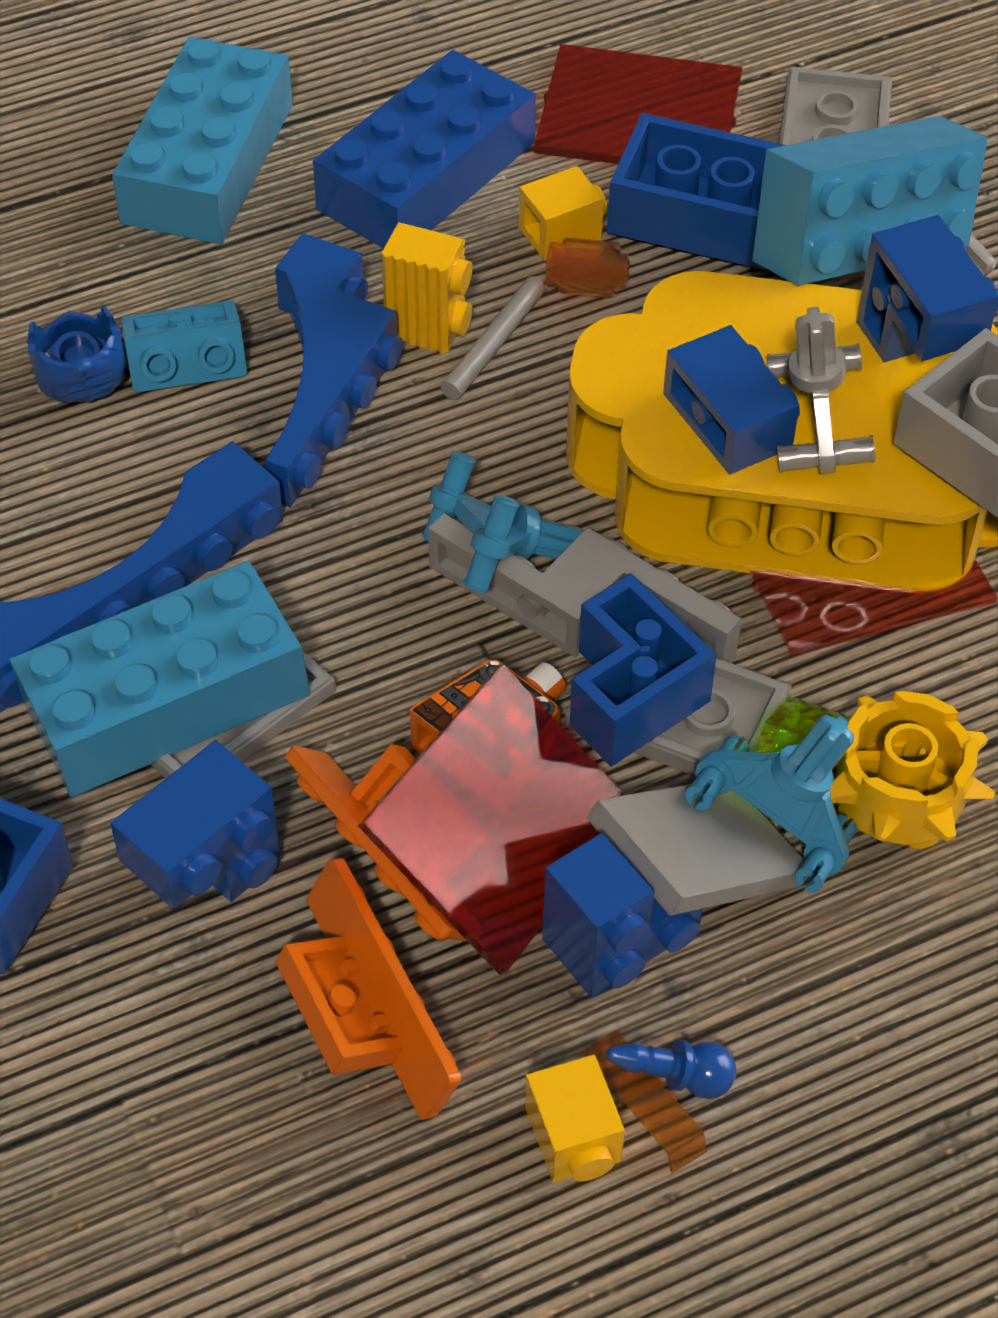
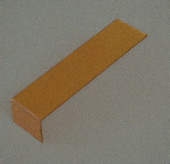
M615 1031L582 1052L586 1057L595 1054L605 1080L668 1154L670 1172L672 1174L707 1152L704 1132L656 1076L646 1075L643 1071L640 1073L629 1072L606 1058L607 1049L628 1044L618 1031Z

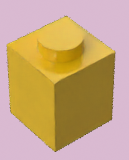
M578 166L519 186L518 228L544 261L602 240L603 215L607 212V202L601 188L595 183L592 184Z
M595 1054L526 1074L525 1109L553 1183L572 1177L575 1181L593 1180L606 1174L613 1168L614 1164L622 1161L625 1129Z

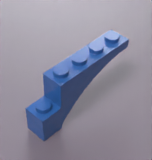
M304 233L299 236L275 268L279 309L290 314L303 350V369L296 401L283 432L265 460L266 470L279 481L281 504L291 508L304 488L309 489L314 485L319 476L322 461L332 447L338 448L343 443L350 421L359 408L365 409L370 404L377 382L386 369L390 371L394 369L400 359L403 348V340L398 337L397 311L365 300L368 282L366 279H363L362 253Z

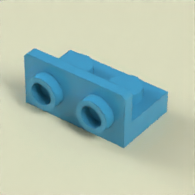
M234 300L121 316L132 388L135 392L238 378L247 374L241 324Z

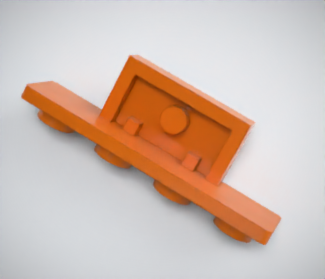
M390 744L356 786L327 753L293 745L284 757L299 773L296 777L297 784L310 797L318 802L325 803L337 817L334 825L346 840L357 847L363 848L376 863L373 868L376 876L387 887L403 894L417 910L414 913V919L418 925L430 936L440 941L450 939L474 942L482 933V929L444 885L485 835L405 747Z
M343 858L330 859L307 897V904L326 939L285 944L275 963L332 1075L392 1064L420 1119L435 1118L461 1081V1074L456 1066L455 1059L449 1049L446 1048L425 1009L421 996L415 991L395 954L392 942L383 932L371 910L362 887L356 882Z

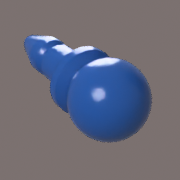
M677 1040L670 1049L653 1046L645 1048L642 1044L632 1043L614 1046L606 1051V1058L610 1062L629 1072L640 1073L643 1071L646 1075L666 1078L669 1089L682 1091L686 1088L691 1094L703 1099H714L724 1095L730 1090L736 1078V1064L733 1056L725 1047L714 1042H701L691 1047L689 1042Z

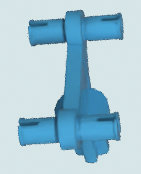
M452 451L442 483L434 484L432 487L429 501L433 504V508L422 537L429 541L428 528L443 513L453 519L457 516L473 533L470 546L475 550L463 584L474 591L487 593L499 559H506L511 555H519L528 559L532 554L557 559L583 530L577 526L542 519L537 508L520 504L518 501L504 495H494L492 506L467 495L464 491L476 460L465 453Z
M827 714L822 715L799 745H787L779 753L750 752L749 745L745 740L738 750H735L734 746L741 737L730 735L724 739L718 750L708 752L697 764L695 769L696 779L686 789L685 799L691 805L695 798L700 795L701 799L694 809L704 811L711 807L717 795L725 794L732 789L806 844L804 849L805 862L797 870L795 881L801 887L809 876L811 880L804 891L809 893L818 892L821 890L828 875H834L843 868L849 857L847 845L857 833V825L853 819L845 830L842 829L848 816L836 815L831 800V792L829 791L834 780L832 769L854 741V734L847 727L849 722L841 716H837L835 719Z

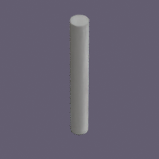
M529 276L442 382L440 388L447 398L458 400L543 295L545 285L539 278Z

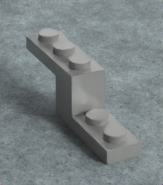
M445 513L428 528L430 568L575 658L580 654L581 604L630 573L717 654L716 658L731 663L736 657L742 618L733 614L721 602L710 600L684 585L672 573L663 569H657L630 553L620 542L612 539L608 540L588 527L543 573L537 570L529 560L519 555H511L506 559H499L487 593L474 591L463 584L475 550L470 546L473 533L466 526Z

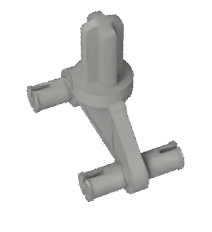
M819 307L808 308L807 315L796 319L797 348L793 352L767 353L768 369L776 378L790 377L792 384L799 390L810 393L816 443L788 446L778 445L779 472L819 467L821 475L836 473V465L875 463L873 435L833 441L829 391L841 385L846 377V370H862L860 344L837 346L833 316L829 313H820Z

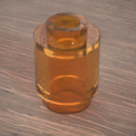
M566 237L563 243L551 242L546 260L547 287L559 288L561 294L614 298L617 287L626 288L630 267L629 254H621L619 242Z

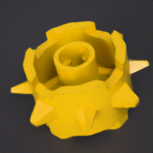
M899 691L894 692L893 700L878 702L868 695L858 698V709L849 720L847 726L854 734V741L839 760L836 778L829 789L832 803H839L838 813L848 816L845 824L848 826L853 819L857 829L879 841L909 845L912 848L921 850L937 844L940 838L946 842L955 839V823L964 810L966 800H993L996 791L974 777L978 752L988 742L984 732L967 731L957 721L959 712L953 706L929 694Z

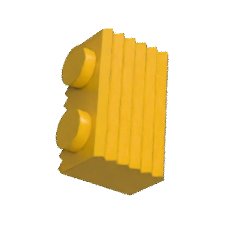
M398 222L381 252L384 307L397 311L398 337L402 338L403 342L406 341L409 346L417 344L419 349L428 347L430 352L438 349L441 355L448 353L456 336H464L466 334L472 317V303L466 302L464 297L470 284L473 269L472 262L465 260L466 256H464L466 239Z

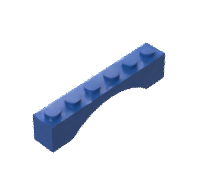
M231 441L185 472L179 494L165 520L141 547L118 565L87 582L54 594L20 601L0 602V713L23 702L9 660L10 658L188 586L208 571L217 570L226 563L230 556L255 539L267 536L274 530L277 524L283 521L279 481L236 443Z

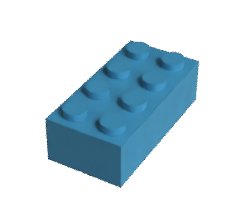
M189 36L112 173L120 224L223 245L293 106L289 55Z
M935 116L766 149L752 261L797 286L866 270L872 233L939 215L954 236L959 237L965 246H969L988 137L942 116Z
M249 560L9 659L24 705L70 798L154 763L163 755L175 754L310 696L302 646Z

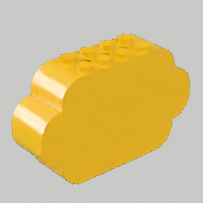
M710 271L678 273L660 281L650 290L644 301L642 314L627 313L603 318L590 325L579 336L574 347L569 376L566 439L567 465L573 477L586 489L600 496L616 499L614 516L616 527L621 537L631 548L651 559L675 564L906 595L927 596L939 594L956 587L968 576L973 567L978 547H998V518L893 444L904 391L954 352L921 361L917 354L914 353L883 362L856 323L862 290L816 284L797 286L790 281ZM819 307L820 313L831 314L835 322L836 345L847 346L859 343L862 370H846V377L841 385L829 391L833 441L873 435L875 463L836 465V473L820 475L819 467L783 471V473H780L777 454L729 475L663 394L667 350L732 325L747 344H751L758 349L764 364L768 367L767 353L793 352L797 348L796 319L807 315L808 308ZM992 324L991 331L998 335L997 328ZM790 377L777 378L781 384H786L793 390L800 405V415L797 419L793 445L816 443L810 393L799 390L792 384Z

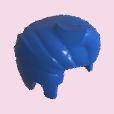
M106 306L101 307V312L97 313V318L89 314L68 310L43 328L36 326L35 321L30 322L27 339L30 363L38 387L47 397L63 403L81 401L91 403L93 399L102 398L110 394L122 383L126 369L124 343L119 327Z

